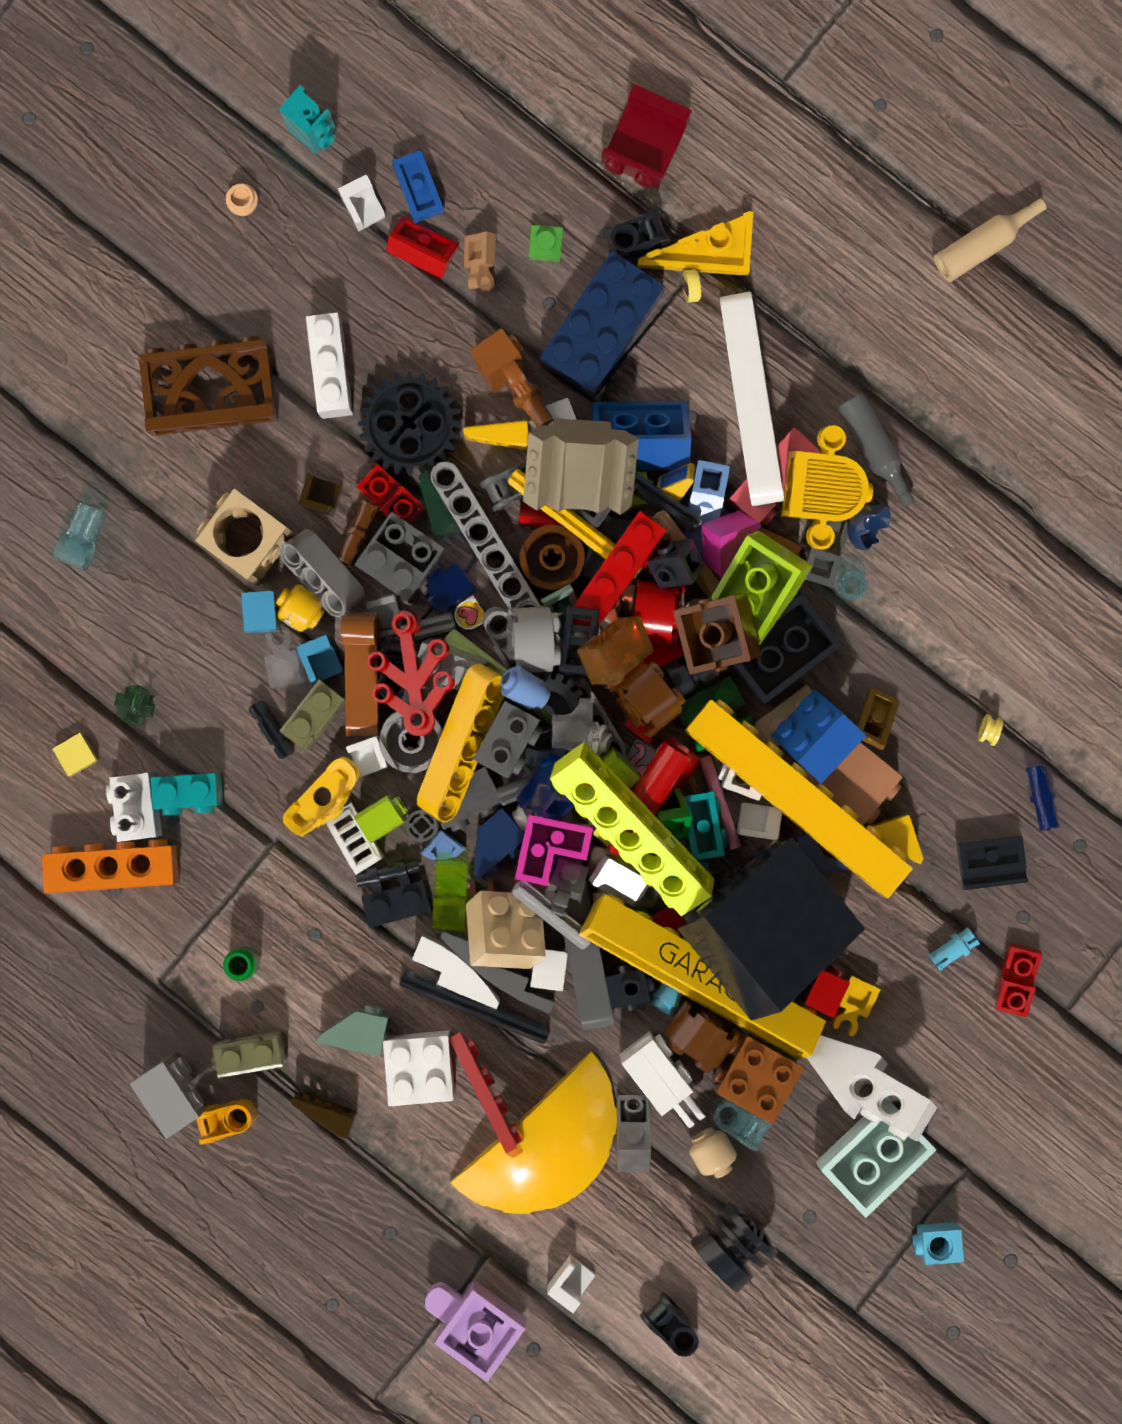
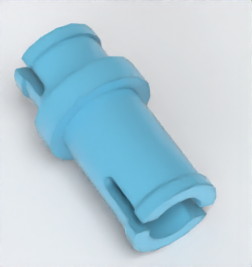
M968 927L958 935L956 932L950 936L951 940L928 954L940 972L962 955L966 957L971 954L969 950L980 944Z

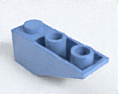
M698 460L695 466V477L691 486L688 508L702 517V521L694 532H689L683 528V534L687 539L693 538L698 552L703 559L702 524L720 518L730 466Z

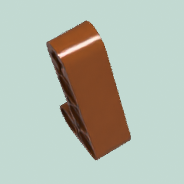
M345 612L342 615L341 642L342 645H345L346 736H379L380 703L376 702L372 697V690L379 682L380 672L371 670L367 665L368 656L372 652H380V620L378 612ZM380 656L374 660L376 667L380 666Z

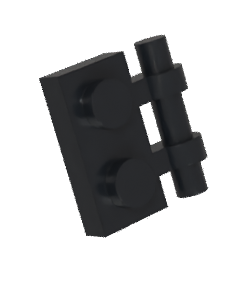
M405 859L395 861V865L381 869L372 867L368 868L366 873L355 875L358 888L371 885L373 891L372 894L361 897L369 928L432 911L424 880L413 883L410 880L409 874L421 871L418 859L405 862ZM399 878L401 886L383 890L382 881Z

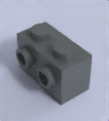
M504 701L473 760L506 778H510L512 773L519 775L527 760L522 755L528 744L532 746L536 744L543 731L538 726L541 720Z

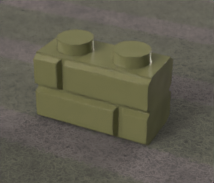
M318 680L280 729V732L303 750L309 751L336 717V712L343 708L345 697L324 681Z
M282 1030L238 1037L235 1040H221L213 1045L218 1078L283 1067L287 1062Z

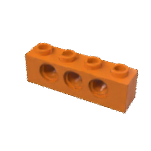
M167 839L148 840V846L136 847L135 841L117 842L116 849H104L103 843L84 845V851L73 852L71 846L52 847V853L42 854L44 893L174 885L180 883L177 844L168 845ZM141 854L147 856L150 861V867L146 872L140 871L136 865V860ZM108 857H112L117 861L118 868L114 874L108 873L105 869L104 863ZM76 859H80L85 864V873L82 876L76 875L73 871V863Z

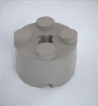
M549 607L509 608L507 615H514L513 623H507L509 660H515L516 667L520 666L530 673L552 672L553 666L560 665L561 660L559 645L554 646V632L559 631L558 613H551Z
M395 712L385 721L380 732L379 747L382 756L390 766L402 772L419 773L428 770L444 729L442 724L436 718L433 730L425 736H420L421 739L417 742L419 747L417 749L413 746L407 747L405 742L409 740L407 736L409 732L404 727V717ZM417 714L414 722L419 726L423 719L420 714Z

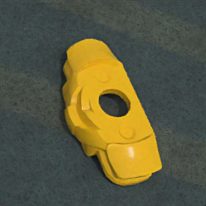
M345 756L334 760L308 790L286 810L283 815V823L294 834L304 836L316 827L319 828L330 820L337 819L344 811L342 808L361 775L356 763ZM320 787H326L331 792V800L325 806L319 805L314 798L316 790Z

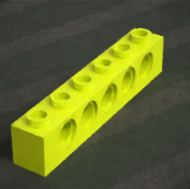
M585 741L555 762L550 777L554 788L560 794L566 795L574 804L576 811L582 817L588 818L596 827L599 835L604 840L611 842L618 850L621 858L626 863H631L640 873L642 880L657 890L669 908H674L682 917L712 897L714 878ZM582 783L590 784L592 787H585ZM604 807H611L614 810H607ZM626 830H633L636 833H629ZM648 853H655V854H657L658 856H652V855H649Z

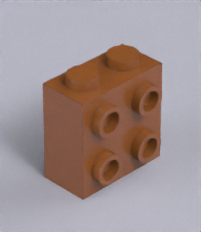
M744 1032L742 1037L737 1039L728 1054L731 1057L726 1066L720 1065L712 1079V1082L715 1083L713 1088L718 1095L773 1125L804 1067L800 1062Z

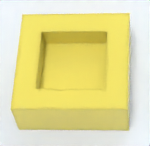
M78 733L53 748L55 755L68 776H73L99 761L83 733Z

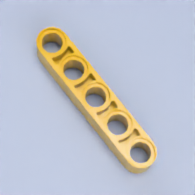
M481 663L472 665L464 676L417 796L419 808L441 822L452 820L459 811L478 763L473 759L493 724L504 698L501 694L500 686L502 675Z

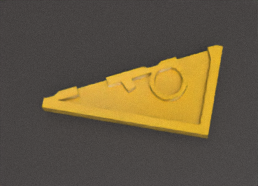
M748 211L743 216L726 223L722 222L714 225L707 231L692 234L678 240V243L661 250L659 248L647 253L646 256L638 258L637 268L675 271L696 269V271L703 273L748 276L750 270L753 212Z

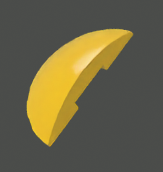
M591 1051L545 1093V1096L515 1123L524 1139L520 1143L524 1151L523 1153L511 1158L505 1153L497 1138L450 1183L463 1195L484 1207L487 1206L505 1213L530 1214L531 1212L555 1208L568 1202L585 1190L605 1165L610 1154L609 1151L617 1126V1107H615L612 1085L604 1067L594 1053Z

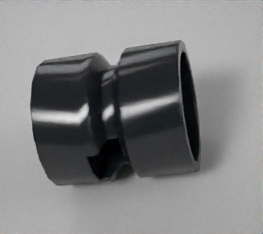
M679 657L663 665L671 686L675 687L685 700L696 695L700 687L706 690L721 683L720 675L718 672H715V669L689 675L686 660Z

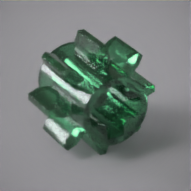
M143 686L125 687L124 694L119 692L116 694L114 706L117 707L115 714L120 715L121 720L130 725L144 723L146 716L153 717L156 706L153 703L154 695H150V692Z

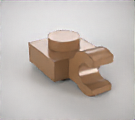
M486 231L465 236L464 268L470 270L468 278L469 289L481 288V292H489L494 289V279L488 267L495 266L496 234Z

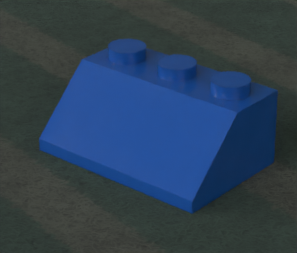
M688 401L592 402V421L610 422L612 430H625L639 439L636 471H673L690 463L691 431Z

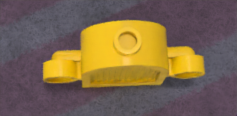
M836 425L826 426L819 431L817 443L821 448V454L802 451L788 452L784 486L785 501L782 504L781 517L813 520V525L807 530L806 540L809 546L820 550L829 548L835 539L834 531L827 525V521H844L852 518L863 508L866 502L869 503L873 496V485L868 483L867 476L862 467L848 457L834 454L846 442L845 432Z

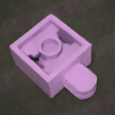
M476 1280L472 1282L463 1296L443 1282L434 1284L427 1292L425 1308L443 1322L436 1333L434 1344L488 1382L525 1331L526 1317Z

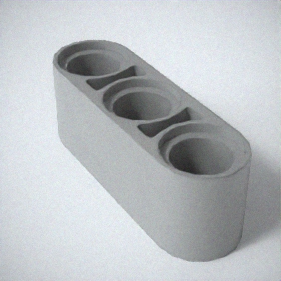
M309 529L303 530L280 546L279 552L283 562L302 584L321 600L322 606L332 616L341 617L345 612H348L364 600L365 594L361 584L313 531Z

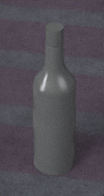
M861 393L839 406L837 411L871 471L889 482L904 508L914 503L915 500L910 491H908L909 489L901 476V456L865 393Z

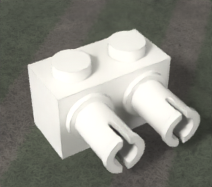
M154 772L109 778L110 784L106 786L108 803L113 804L114 816L110 818L112 835H117V842L162 836L159 809L152 810L150 777H155Z

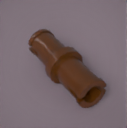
M360 500L351 525L347 526L344 531L347 535L337 556L342 563L355 567L354 564L358 559L364 542H368L370 538L368 532L379 510L375 505Z

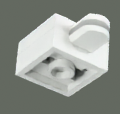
M648 1031L620 1053L621 1064L661 1116L674 1108L685 1124L691 1128L695 1123L680 1104L682 1100L686 1102L699 1120L705 1117L700 1107L690 1096L693 1093L690 1082L693 1081L690 1076L691 1074L680 1060L674 1063L670 1058L673 1053L666 1045L667 1042L660 1034L654 1037L651 1031Z

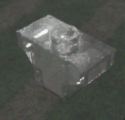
M580 698L577 708L572 713L553 715L552 748H565L572 751L585 741L592 749V742H599V722H593V699Z

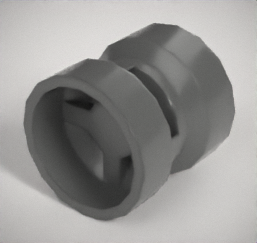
M420 809L409 815L405 826L409 837L415 841L424 842L437 834L440 824L439 820Z

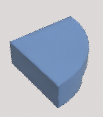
M441 828L421 854L432 860H448L461 854L466 847Z

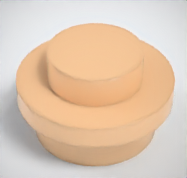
M239 183L228 190L226 204L235 215L247 216L257 208L258 196L250 185Z

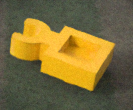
M849 975L847 980L850 982V985L840 1004L844 1010L834 1017L832 1027L838 1029L842 1021L848 1020L850 1021V1028L847 1034L853 1037L858 1031V1015L868 1018L881 989Z

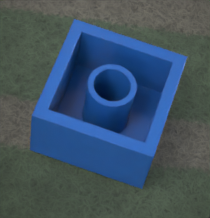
M814 689L801 700L799 706L789 717L778 725L771 737L822 784L866 735L831 702Z

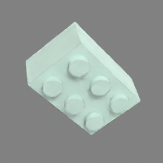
M889 1103L887 1114L897 1113L899 1110L892 1103ZM863 1116L816 1161V1164L825 1176L866 1218L920 1167L936 1149L922 1134L917 1142L910 1137L903 1141L888 1131L890 1125L880 1119L875 1124Z

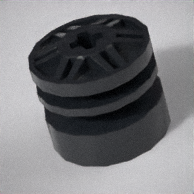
M729 1202L724 1209L732 1221L729 1222L724 1216L717 1214L715 1219L722 1231L718 1234L713 1229L705 1226L691 1240V1244L711 1270L732 1290L739 1292L754 1278L746 1263L750 1260L756 1266L764 1268L766 1263L758 1251L760 1250L770 1259H773L778 1252L759 1223L750 1214Z

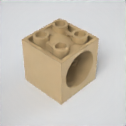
M233 489L231 493L226 492L216 504L218 510L212 519L206 518L201 523L196 532L199 536L195 541L244 578L258 586L280 556V546L293 538L295 534L236 489ZM248 515L259 517L262 523L260 529L263 537L259 547L254 552L242 554L240 557L230 556L225 547L227 527L236 518H247Z

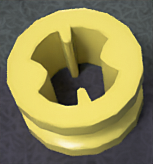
M986 714L979 728L978 741L988 740L989 745L995 746L1001 735L1003 719L997 718L994 720L992 715Z

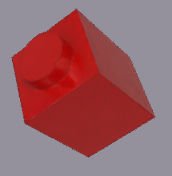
M828 965L806 987L801 1001L805 1005L834 1018L850 985V982L843 978L845 972Z

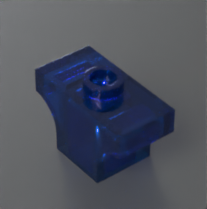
M548 755L517 796L520 808L534 810L537 817L560 821L565 819L574 807V804L565 794H560L550 780L554 764L562 756Z

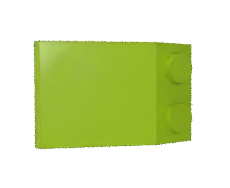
M761 531L749 534L718 584L711 600L746 592L760 645L798 592L813 565Z

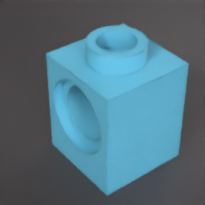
M956 1222L917 1225V1235H913L915 1255H919L925 1265L964 1262L962 1229ZM943 1237L944 1244L940 1249H930V1243L934 1238Z

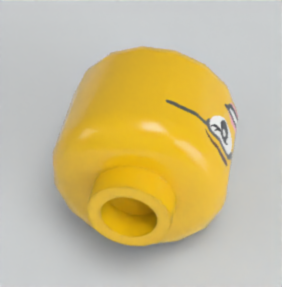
M301 584L295 585L291 590L285 587L275 604L280 606L277 611L278 619L298 632H303L307 628L312 630L325 611L321 607V600Z

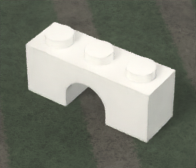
M338 313L306 316L317 413L322 419L353 415L350 384L347 379L344 359L346 350L342 320Z

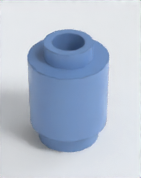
M520 666L508 669L500 680L501 694L527 710L539 711L549 700L551 691L546 687V683Z

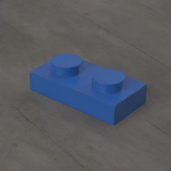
M420 150L392 160V166L414 224L444 213V208L422 151Z

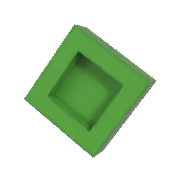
M531 225L529 260L560 262L563 227Z

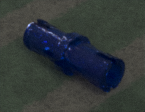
M1046 764L1025 768L1032 793L1029 799L1030 803H1034L1039 831L1060 827L1053 801L1056 795L1055 792H1051Z

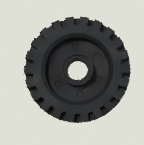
M554 671L531 673L546 683V687L551 691L549 700L542 709H546L551 713L552 722L548 727L542 728L543 731L534 746L528 744L522 755L527 758L525 764L538 767L554 766L555 762L586 741L591 725L590 706L581 688L565 675ZM505 696L498 710L499 713L504 701H507L533 716L537 712L533 709L527 710Z

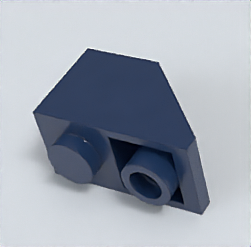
M501 808L477 829L474 875L478 880L483 875L487 879L491 878L502 868L499 862L506 855L509 854L511 858H514L521 851L524 832L504 808Z

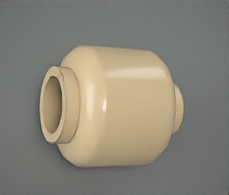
M709 1127L691 1138L692 1144L689 1148V1154L702 1175H714L716 1178H720L732 1171L731 1164L735 1161L737 1153L724 1131L714 1130L713 1127Z

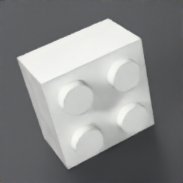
M450 1030L389 1035L385 1037L383 1048L388 1106L454 1100L455 1084L452 1049L449 1040Z

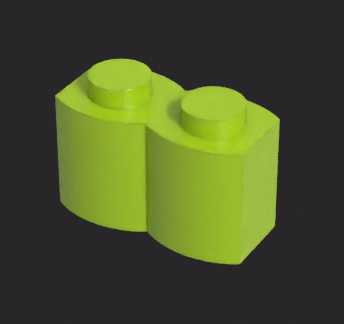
M390 794L359 812L354 818L367 840L372 843L407 821L405 815L409 813V810L400 796L394 798Z

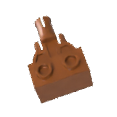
M501 328L472 348L470 353L475 367L493 393L507 386L515 396L513 403L516 408H523L536 427L541 425L548 426L553 421V416L539 397L540 387L538 384L531 386L523 374L525 373L523 361L526 359L521 352L523 351L522 346L513 334L507 336Z

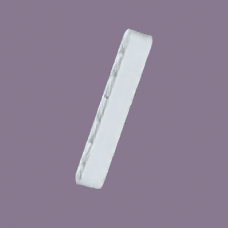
M748 291L720 297V305L751 504L753 507L785 501L752 292Z

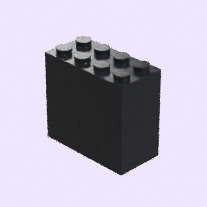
M792 837L782 842L775 839L765 848L763 846L757 848L748 856L750 860L748 864L744 867L742 865L738 866L727 875L729 882L724 886H716L712 891V897L707 899V902L701 907L698 905L683 916L686 921L678 928V931L751 1021L782 1012L865 930L864 926Z

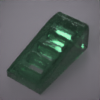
M425 473L419 475L418 479L435 539L438 541L460 535L457 523L430 478Z

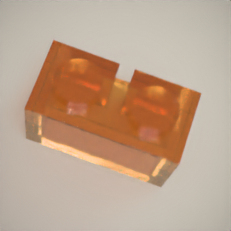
M641 617L616 618L599 632L600 635H595L577 649L591 684H606L608 687L615 686L624 681V676L639 663L644 662V659L654 652Z

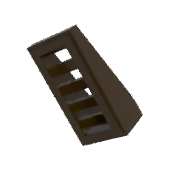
M301 1091L296 1092L291 1101V1105L340 1139L347 1141L357 1115L356 1110Z

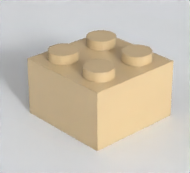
M480 891L466 903L470 966L531 969L546 957L543 919L513 896L512 893Z

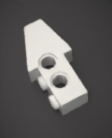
M820 1035L812 1056L806 1057L843 1110L851 1118L855 1119L862 1108L860 1112L862 1116L875 1124L880 1119L890 1125L888 1131L903 1141L910 1137L917 1142L937 1109L931 1100L883 1073L888 1063L875 1052ZM866 1084H872V1093L867 1097H860L861 1087ZM895 1100L901 1101V1108L897 1113L887 1114L889 1103Z

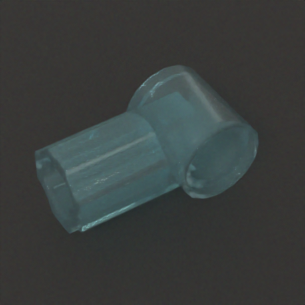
M79 502L67 533L61 535L55 546L53 558L79 570L86 571L94 558L96 551L94 544L107 513Z

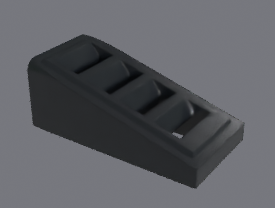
M567 607L559 672L562 675L594 678L600 610ZM574 619L590 620L591 626L574 625ZM573 632L589 634V639L572 638ZM572 646L588 647L587 653L571 651ZM570 659L586 661L585 666L570 665Z

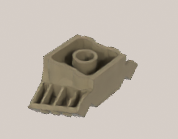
M554 418L551 426L541 425L529 432L523 502L535 510H539L548 504L558 512L563 509H582L599 514L605 509L610 508L621 515L632 507L639 439L625 430H612L611 423L606 421Z

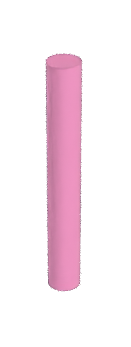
M710 755L700 758L699 761L709 791H714V796H718L720 800L722 814L718 818L721 827L725 830L728 848L732 850L741 847L720 781L717 779L718 775L712 757Z

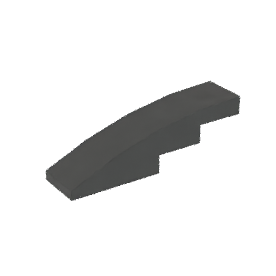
M444 929L441 939L470 966L468 938ZM470 966L488 982L512 997L550 1015L554 1005V998L526 988L529 980L528 974L512 968Z

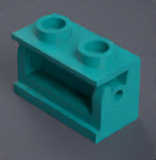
M299 85L282 104L279 111L287 130L316 155L321 149L325 150L333 143L337 130L330 111L326 109L321 114L318 105L307 95L305 88Z

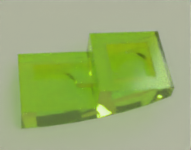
M436 860L432 929L464 931L468 862Z

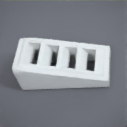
M350 803L342 808L344 811L337 819L330 820L326 824L356 875L385 856L376 842L370 843L354 818L358 812L353 804ZM351 815L353 820L338 829L335 823ZM355 826L358 827L359 831L347 839L343 838V833ZM363 837L366 842L351 851L348 845ZM370 848L372 854L357 861L355 856Z

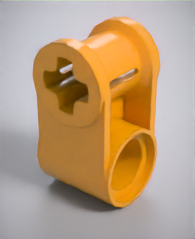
M238 1099L220 1105L214 1104L203 1107L205 1112L196 1119L201 1136L198 1139L199 1144L215 1142L246 1131L256 1121L258 1112L255 1104L248 1099ZM234 1109H240L245 1112L247 1116L246 1123H240L234 1118Z

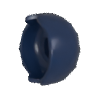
M866 502L855 516L848 519L847 534L850 543L855 549L867 551L873 544L879 543V539L876 538L875 534L879 529L889 527L891 516L889 506Z

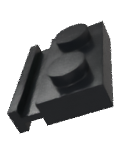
M1023 836L956 843L960 875L962 876V890L1029 882L1026 874L1027 866Z

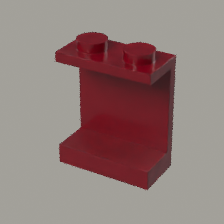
M633 84L628 95V104L608 147H604L601 163L605 164V168L614 174L622 175V173L634 177V181L645 188L653 186L659 189L689 124L692 110Z

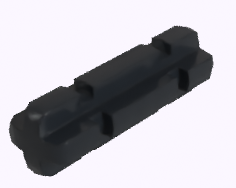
M262 700L257 701L249 707L250 714L255 720L259 721L257 725L269 744L274 745L275 748L273 750L278 758H287L293 754V746L289 740H285L284 737L286 736L280 732L281 727L274 716L269 715L268 712L270 710L266 703Z

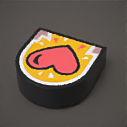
M472 593L455 606L453 619L460 629L468 632L475 631L483 626V616L486 611L474 593Z

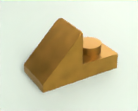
M871 687L866 695L860 715L854 723L866 735L862 741L881 750L884 749L900 700Z

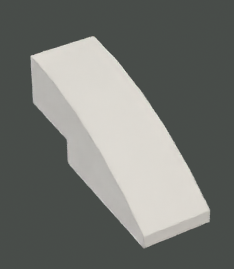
M424 933L412 960L442 972L437 985L497 1009L500 998L489 982L467 965L448 945Z

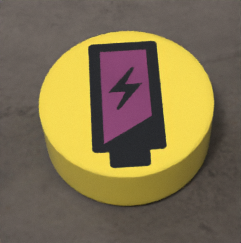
M696 269L684 270L682 284L685 301L687 303L698 302L701 299L699 273Z

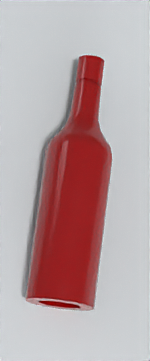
M664 740L632 792L656 815L692 757L681 748ZM626 830L629 833L634 832L633 830ZM610 843L607 849L618 856V850Z

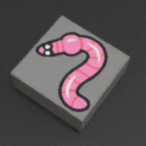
M636 739L625 758L636 767L640 775L647 768L656 751Z

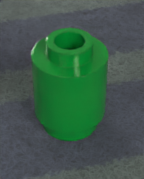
M240 946L230 951L223 962L225 974L234 981L247 980L260 967L259 954L249 946ZM240 957L245 958L248 967H242L239 964Z

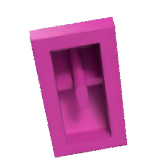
M740 510L702 524L704 562L712 571L723 578L746 536L758 532L762 525Z

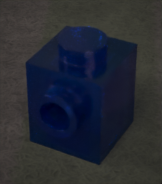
M456 563L446 570L443 567L435 570L427 577L430 582L425 585L429 591L425 595L426 599L435 611L442 608L445 613L452 610L460 601L476 592L474 586Z

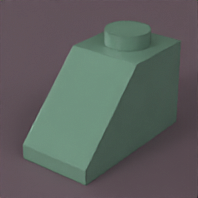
M365 1004V1008L356 1009L321 1032L317 1037L316 1043L380 1056L383 1052V1040L386 1037L390 1014L383 1013L384 1008L381 1006Z

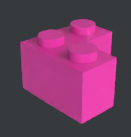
M529 812L515 879L547 886L554 854L587 860L593 826Z

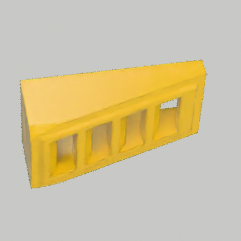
M525 420L463 428L465 440L522 450L528 449L529 434L527 421Z

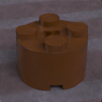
M546 525L537 528L527 537L520 551V564L525 578L534 588L543 592L554 593L569 584L573 586L579 580L584 568L585 554L581 541L574 533L559 525ZM549 552H554L556 557L561 556L555 567H551L550 563H544L543 561L548 558Z
M653 661L648 665L644 662H639L609 687L611 693L617 690L619 696L615 701L629 720L637 728L643 724L649 729L644 733L648 737L654 736L682 712L681 705L685 703L682 694L675 687L670 689L662 679L665 676L663 671Z
M688 998L685 999L664 1030L668 1039L666 1045L679 1055H683L685 1052L694 1058L693 1063L707 1073H710L713 1068L717 1069L740 1034L735 1028L729 1032L724 1027L727 1021L717 1013L697 1002L694 1007L691 1006V999Z

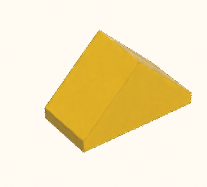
M903 814L870 825L884 836L881 842L889 849L895 846L910 858L909 860L917 864L922 863L924 858L909 815Z

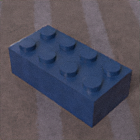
M611 250L540 356V365L593 400L663 296L665 285Z

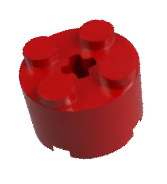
M637 581L631 644L676 648L678 628L673 611L680 607L683 587L659 588L657 583L653 581Z

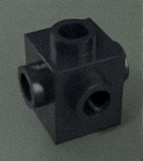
M693 538L678 541L664 540L657 544L647 560L649 571L654 576L659 588H680L693 584L704 567Z
M629 963L616 966L617 971L605 973L612 1009L625 1006L626 1011L637 1010L645 1007L644 1002L650 1001L649 992H654L652 976L644 974L643 971ZM628 983L636 984L633 990H627L625 986Z

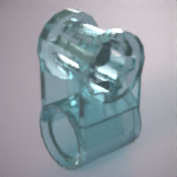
M722 1096L717 1098L711 1106V1115L716 1125L755 1152L759 1151V1143L767 1130L772 1129L775 1125L766 1122ZM725 1107L735 1109L733 1117L729 1120L719 1119V1113Z

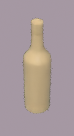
M1039 198L1015 214L996 215L934 255V261L939 272L948 282H952L1011 244L1020 227L1046 210V204Z

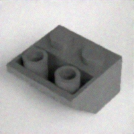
M391 512L354 565L411 604L430 577L445 548Z

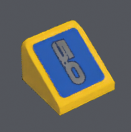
M689 463L660 476L657 487L680 501L694 482L695 465Z

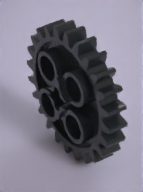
M408 372L407 378L404 381L396 373L395 383L391 384L384 378L383 384L385 388L383 390L375 386L372 387L376 395L375 398L365 396L364 399L370 407L369 409L361 408L359 410L367 419L359 421L358 426L367 429V431L360 434L359 437L363 441L370 440L364 449L366 452L376 450L372 460L376 463L384 459L382 468L385 471L394 465L396 475L399 476L402 469L406 468L408 476L412 477L414 468H418L424 476L426 472L425 466L430 465L433 469L436 466L435 461L437 459L448 462L444 454L446 450L455 453L456 449L450 442L451 440L458 441L461 439L459 434L453 432V429L462 427V422L453 420V418L461 414L460 409H450L456 402L455 397L445 399L444 397L448 389L444 386L437 390L438 382L436 378L432 379L429 384H426L424 373H421L417 381L414 380L411 372ZM408 395H414L419 399L417 406L413 409L402 407V400ZM430 404L431 408L417 418L423 407ZM390 417L395 419L396 425L393 430L384 432L379 429L380 422L384 418ZM432 417L440 419L442 423L437 431L429 432L424 428L427 419ZM417 418L415 420L417 426L415 430L407 428L394 445L389 444L391 439L398 436L406 428L404 425L406 419L413 421ZM407 440H415L419 444L417 451L410 455L403 453V443Z

